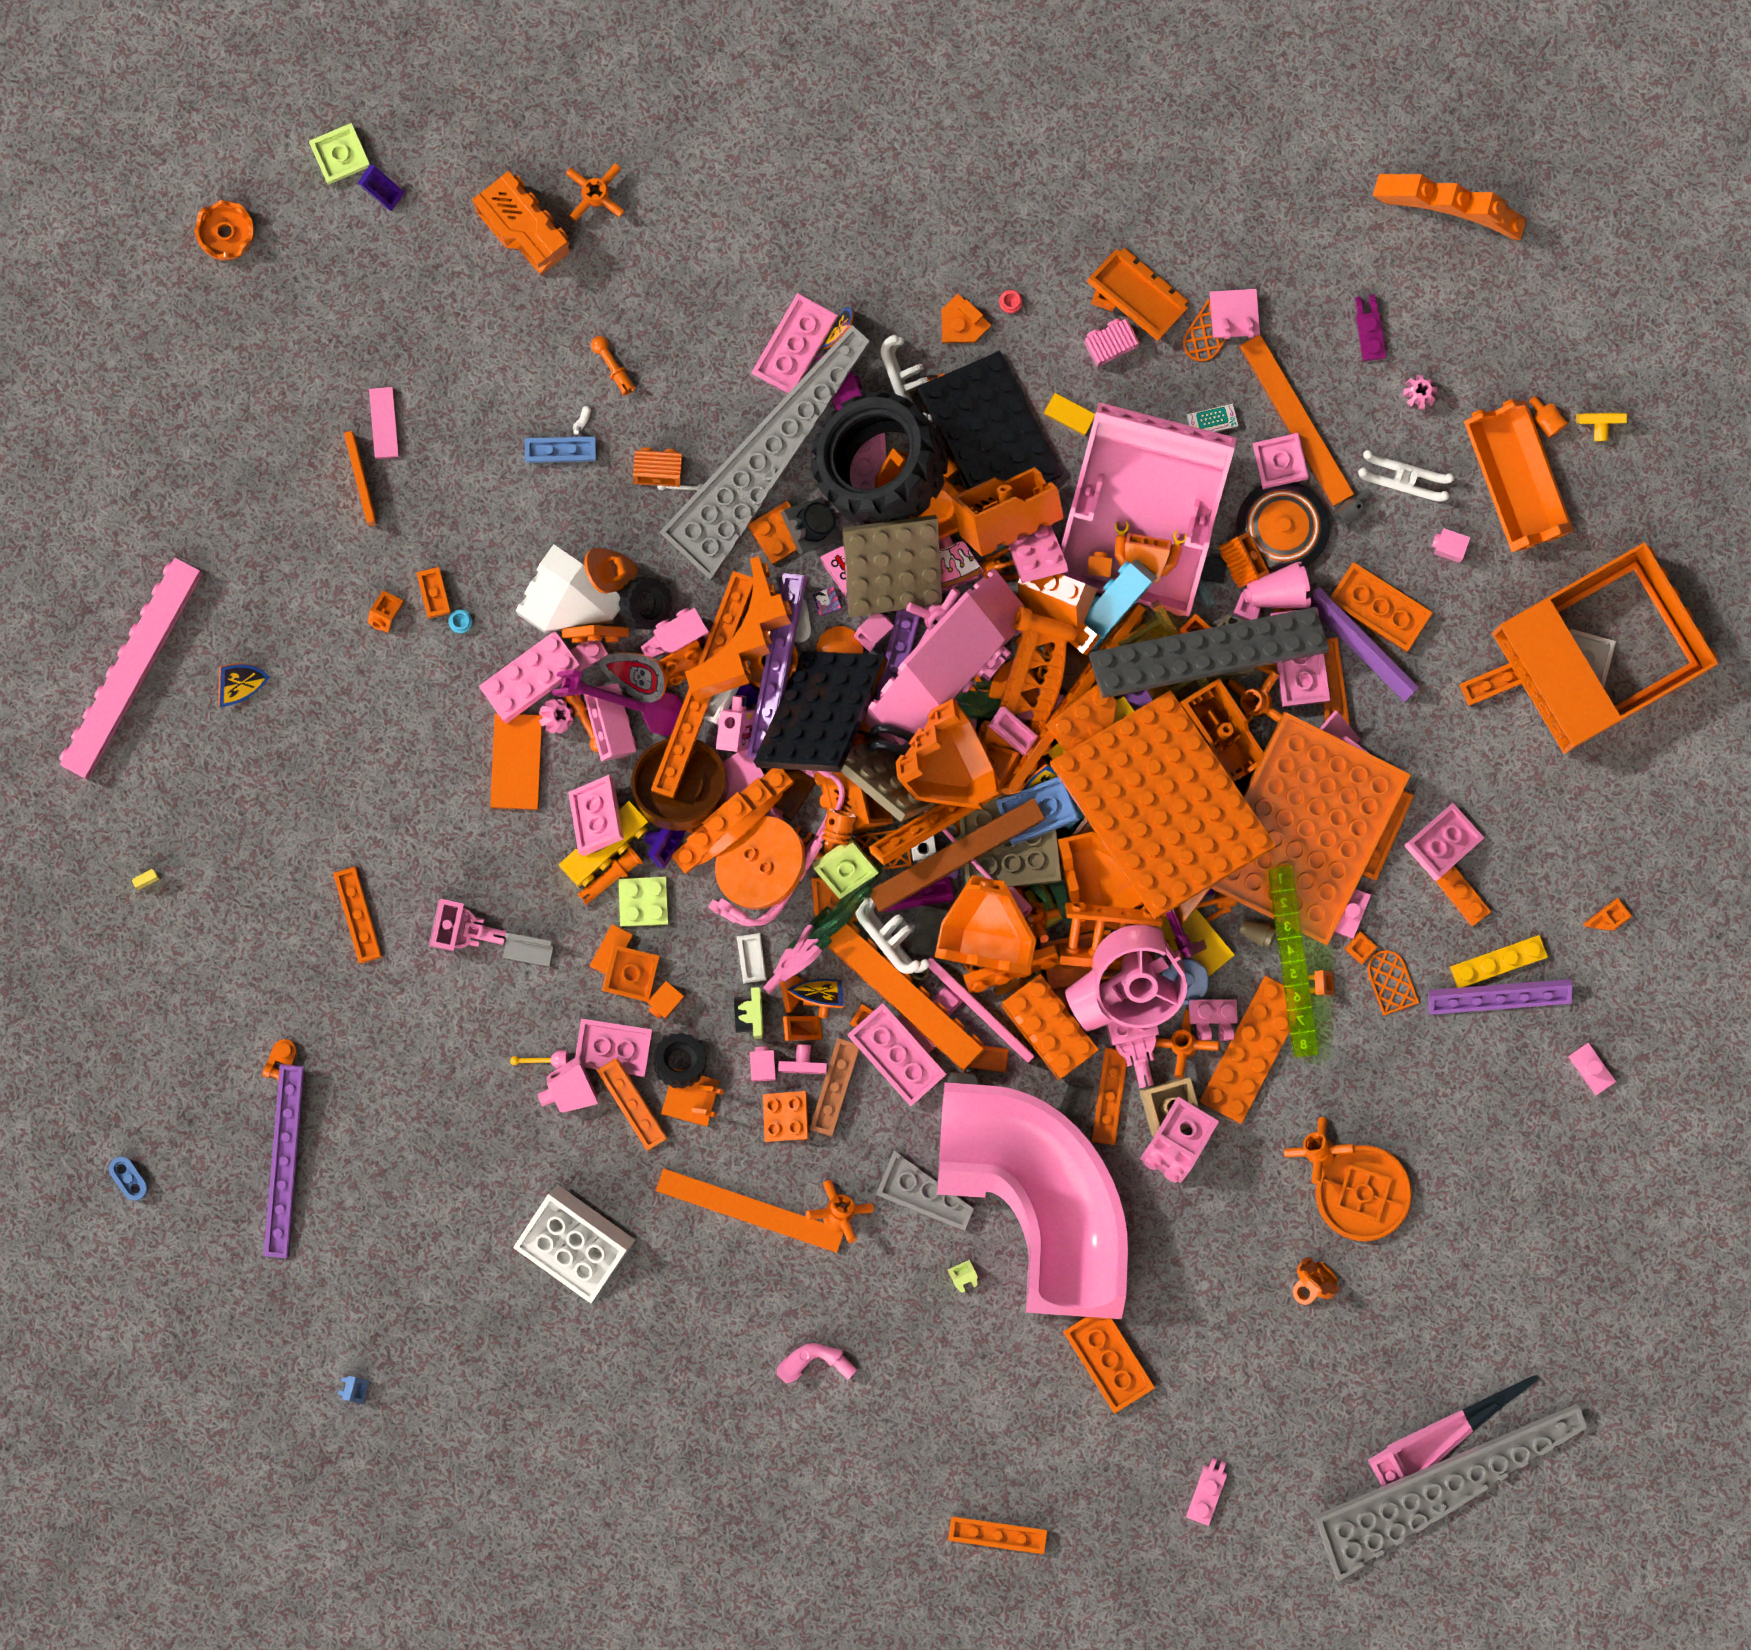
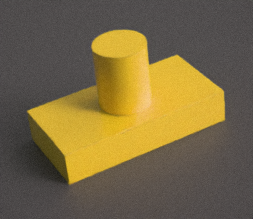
M1576 413V423L1594 424V441H1608V423H1627V413Z

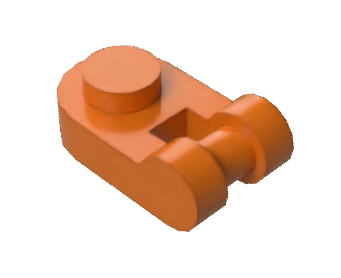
M282 1039L275 1043L263 1069L262 1076L266 1078L273 1077L279 1080V1069L274 1068L276 1061L284 1065H293L297 1055V1048L293 1042Z

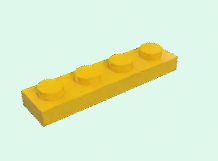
M1540 935L1450 966V970L1457 988H1463L1540 961L1548 956Z

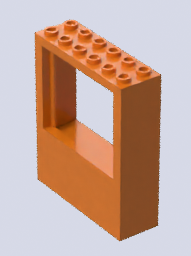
M1645 542L1501 623L1491 633L1511 664L1518 679L1522 682L1524 689L1563 754L1603 733L1718 665L1716 652L1706 644L1703 631L1695 626L1692 621L1693 615L1688 607L1683 606L1680 601L1679 591L1676 587L1671 586L1668 581L1667 571L1664 567L1659 566L1655 559L1656 554L1653 548L1647 546ZM1634 570L1689 663L1614 706L1559 615V612Z

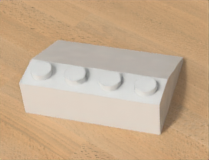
M557 1185L547 1195L513 1248L585 1300L592 1303L635 1242V1239L564 1188Z

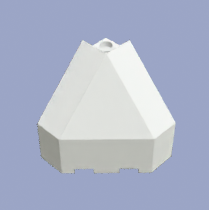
M553 544L539 564L537 575L531 580L524 593L527 596L516 609L517 615L545 634H550L554 631L562 632L564 628L614 624L613 619L620 610V595L616 592L604 594L596 590L587 577L585 566Z

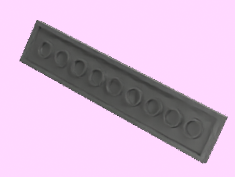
M1316 607L1093 651L1090 652L1089 659L1103 699L1328 653L1329 646Z

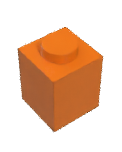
M665 981L647 1002L651 1006L648 1011L657 1019H660L662 1016L666 1020L685 998Z

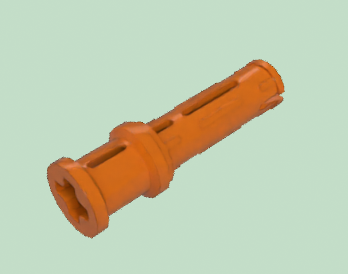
M629 847L626 854L618 860H613L611 863L612 867L581 892L577 893V895L582 899L589 894L583 899L587 906L620 877L626 878L629 871L638 864L642 865L644 862Z

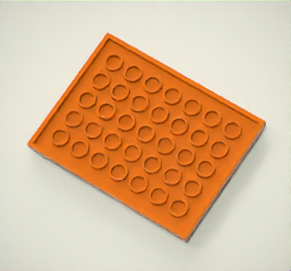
M1171 690L1050 761L1051 767L1154 920L1276 847V844Z
M1284 712L1243 794L1244 799L1276 844V847L1214 884L1211 889L1282 924L1289 922V924L1286 923L1288 927L1322 944L1328 945L1411 774ZM1278 874H1281V875H1282V876H1280V878H1281V884H1279ZM1281 898H1285V899H1286V901L1283 899L1282 902H1283L1287 907H1282V908H1281V906H1284V905L1280 902Z

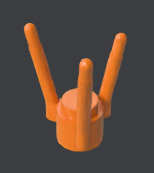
M1008 547L994 555L985 557L986 561L980 562L986 579L989 577L987 574L993 568L1001 574L1003 573L1002 568L1015 565L1013 560L1000 563V560H996L1010 552ZM1019 574L1000 575L1004 580L1020 578Z
M1214 890L1216 895H1213V899L1200 902L1196 909L1215 904L1217 909L1221 908V910L1205 918L1209 923L1219 916L1231 912L1230 907L1237 906V901Z

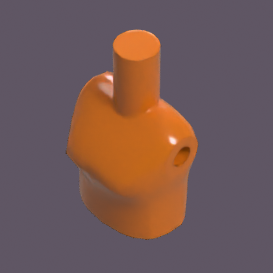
M1536 395L1528 401L1537 411L1533 415V421L1549 439L1568 425V422L1553 403L1544 406Z

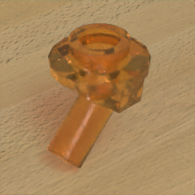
M1018 977L1009 980L1006 984L993 987L995 995L999 996L1011 991H1018L1027 984L1026 977Z

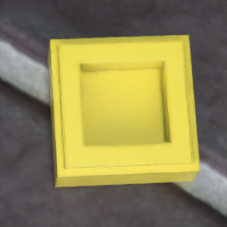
M151 869L133 878L132 882L135 888L140 890L160 878L156 871Z

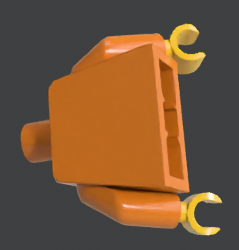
M1127 521L1126 529L1119 531V522L1115 523L1114 527L1118 532V536L1115 538V557L1120 567L1126 561L1131 563L1138 559L1157 577L1154 583H1158L1161 576H1167L1177 566L1182 551L1181 544L1185 542L1187 533H1185L1183 541H1178L1176 539L1178 530L1175 531L1172 536L1174 544H1172V540L1128 533L1130 526Z

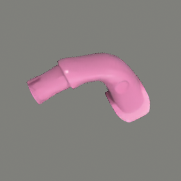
M808 1343L793 1351L779 1364L777 1375L785 1383H792L803 1374L801 1371L807 1364L818 1357L824 1359L830 1366L833 1365L847 1380L857 1369L843 1355L844 1352L842 1350L818 1343Z

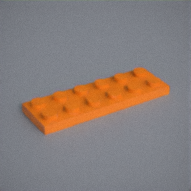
M1264 976L1234 1033V1039L1230 1041L1199 1102L1242 1124L1296 1020L1295 1016H1298L1301 1009L1297 1008L1303 1007L1307 997L1297 993L1300 996V1000L1296 1002L1293 999L1295 996L1294 992L1296 991Z

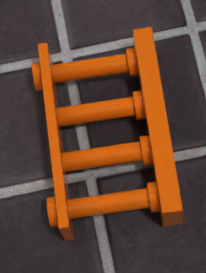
M1078 901L1066 903V917L1072 918L1068 944L1059 945V964L1092 967L1095 951L1103 941L1106 921L1120 923L1119 929L1127 927L1129 924L1162 927V916L1154 920L1147 908L1141 910L1088 905ZM1082 919L1096 920L1093 943L1090 948L1078 946ZM1144 951V952L1148 953V954L1153 958V961L1155 960L1154 953H1149V951ZM1127 954L1115 959L1106 969L1121 970V962Z

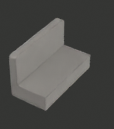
M506 933L503 959L550 967L554 949L553 941Z

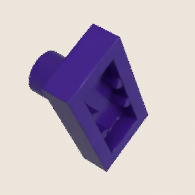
M371 164L357 182L359 186L390 211L394 209L405 193L377 167Z
M662 828L660 832L650 830L646 833L645 842L652 845L648 856L657 867L666 868L686 830L672 831Z

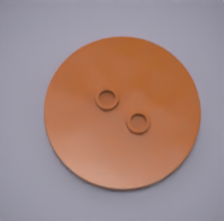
M764 816L744 836L716 856L715 875L721 891L729 900L746 909H766L782 902L794 891L803 875L806 860L804 844L797 831L789 824L775 817Z
M1368 1145L1355 1146V1153L1335 1154L1333 1161L1322 1168L1321 1184L1316 1185L1315 1188L1317 1208L1324 1222L1340 1236L1354 1241H1373L1392 1233L1404 1221L1412 1198L1411 1183L1403 1165L1389 1152Z

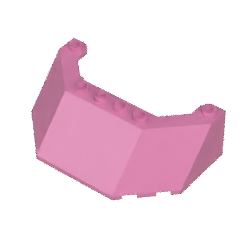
M994 568L987 574L989 576L988 579L985 577L981 578L973 586L975 588L973 591L968 589L901 663L898 667V677L896 679L891 677L882 688L879 701L874 700L868 707L864 723L870 728L877 724L886 723L912 733H916L919 728L923 729L929 721L927 716L933 708L951 699L958 703L956 698L961 692L965 695L974 685L971 681L977 675L979 677L983 676L988 670L989 666L987 663L992 658L997 660L1005 650L1003 646L1010 639L1019 634L1022 635V631L1013 628V621L1018 608L1025 606ZM889 733L878 734L882 738L901 746L907 742V740Z

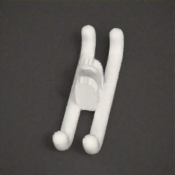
M891 335L885 339L881 346V357L895 394L905 397L913 403L909 392L916 390L918 386L929 381L925 377L906 384L905 380L920 373L924 368L922 364H918L901 371L895 352L898 347L904 344V339L897 335ZM923 412V414H924V415L930 420V422L932 423L933 420H932L930 414H927V413Z
M1366 450L1363 453L1366 461L1396 471L1394 479L1370 473L1366 468H1360L1358 474L1363 480L1434 501L1448 500L1449 493L1447 491L1436 492L1415 486L1414 484L1417 477L1449 484L1454 481L1453 474H1440L1373 454L1370 450Z
M862 896L856 904V917L895 968L905 974L919 973L926 970L930 966L929 960L923 959L921 962L918 960L912 961L900 946V943L911 933L912 929L907 925L894 936L891 935L903 920L901 915L894 916L884 926L874 912L875 904L872 898Z

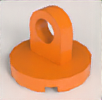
M1311 1257L1304 1258L1298 1264L1297 1274L1300 1280L1293 1288L1295 1300L1303 1305L1310 1304L1318 1297L1332 1299L1340 1290V1286L1336 1284L1338 1280L1333 1271L1323 1262L1318 1261L1316 1263L1312 1261L1314 1258ZM1302 1286L1309 1289V1298L1303 1296L1301 1292Z

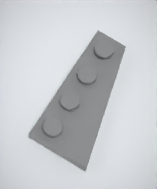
M893 1151L876 1193L877 1196L962 1231L966 1230L974 1208L957 1196L937 1194V1181L903 1158L896 1151Z

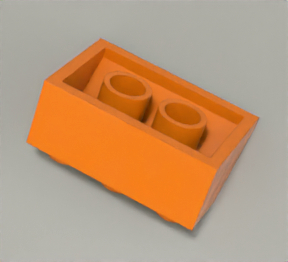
M1061 574L1022 583L1019 578V600L1025 608L1031 609L1032 613L1072 624L1077 628V632L1080 633L1096 594V588Z

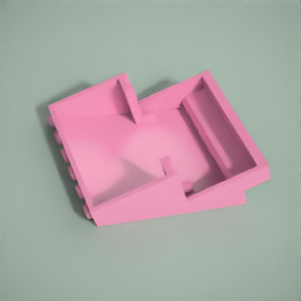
M1099 402L1061 545V551L1067 563L1068 572L1060 574L1097 589V593L1104 594L1105 590L1103 587L1110 579L1116 580L1120 575L1118 572L1120 565L1115 557V538L1118 536V532L1114 526L1117 521L1119 522V531L1126 529L1127 521L1130 526L1128 533L1172 540V544H1174L1172 536L1178 530L1176 534L1178 541H1183L1185 533L1187 535L1185 542L1181 544L1182 551L1177 566L1167 576H1161L1158 583L1153 582L1135 604L1147 605L1154 610L1170 611L1177 616H1190L1237 438ZM1094 552L1108 553V558H1112L1111 577L1087 575L1089 556H1094Z

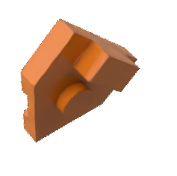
M958 293L941 309L942 344L976 343L991 327V324L983 318V314L967 299L964 300Z

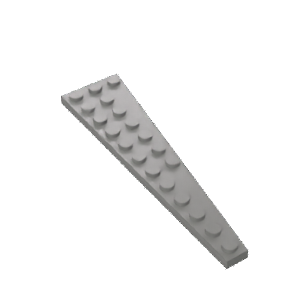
M853 325L660 531L673 546L711 581L869 345L870 341Z
M1578 1404L1572 1405L1315 1515L1314 1518L1336 1580L1339 1582L1362 1568L1363 1564L1373 1557L1378 1558L1383 1555V1551L1394 1544L1399 1545L1410 1534L1420 1532L1428 1527L1429 1524L1436 1522L1489 1489V1485L1498 1480H1504L1510 1472L1518 1467H1525L1531 1459L1538 1455H1544L1552 1450L1553 1447L1562 1444L1586 1429L1587 1426L1580 1406Z

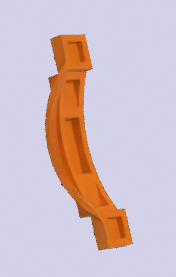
M772 768L761 779L757 778L741 793L737 792L702 822L703 825L686 839L687 842L673 853V860L685 874H688L698 865L704 864L717 856L751 830L782 797L783 792L795 782L784 769Z

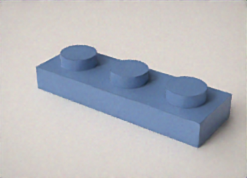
M596 437L525 438V462H596Z

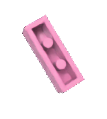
M619 684L597 687L623 696ZM584 694L601 761L624 758L636 752V742L631 733L630 719L625 707Z

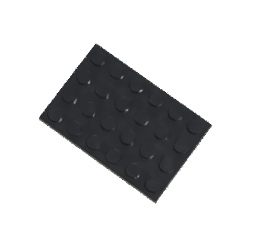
M1000 351L917 387V391L937 430L941 434L967 489L973 488L994 477L1006 481L1034 467L1041 472L1046 483L1063 475ZM984 500L981 501L982 503H985L987 505L991 504ZM976 504L977 507L983 509V506Z
M802 651L798 659L797 669L789 679L783 698L775 711L753 761L756 767L841 772L888 663L886 655Z

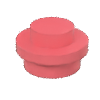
M1007 290L1001 294L999 306L1006 313H1016L1022 306V297L1017 291Z

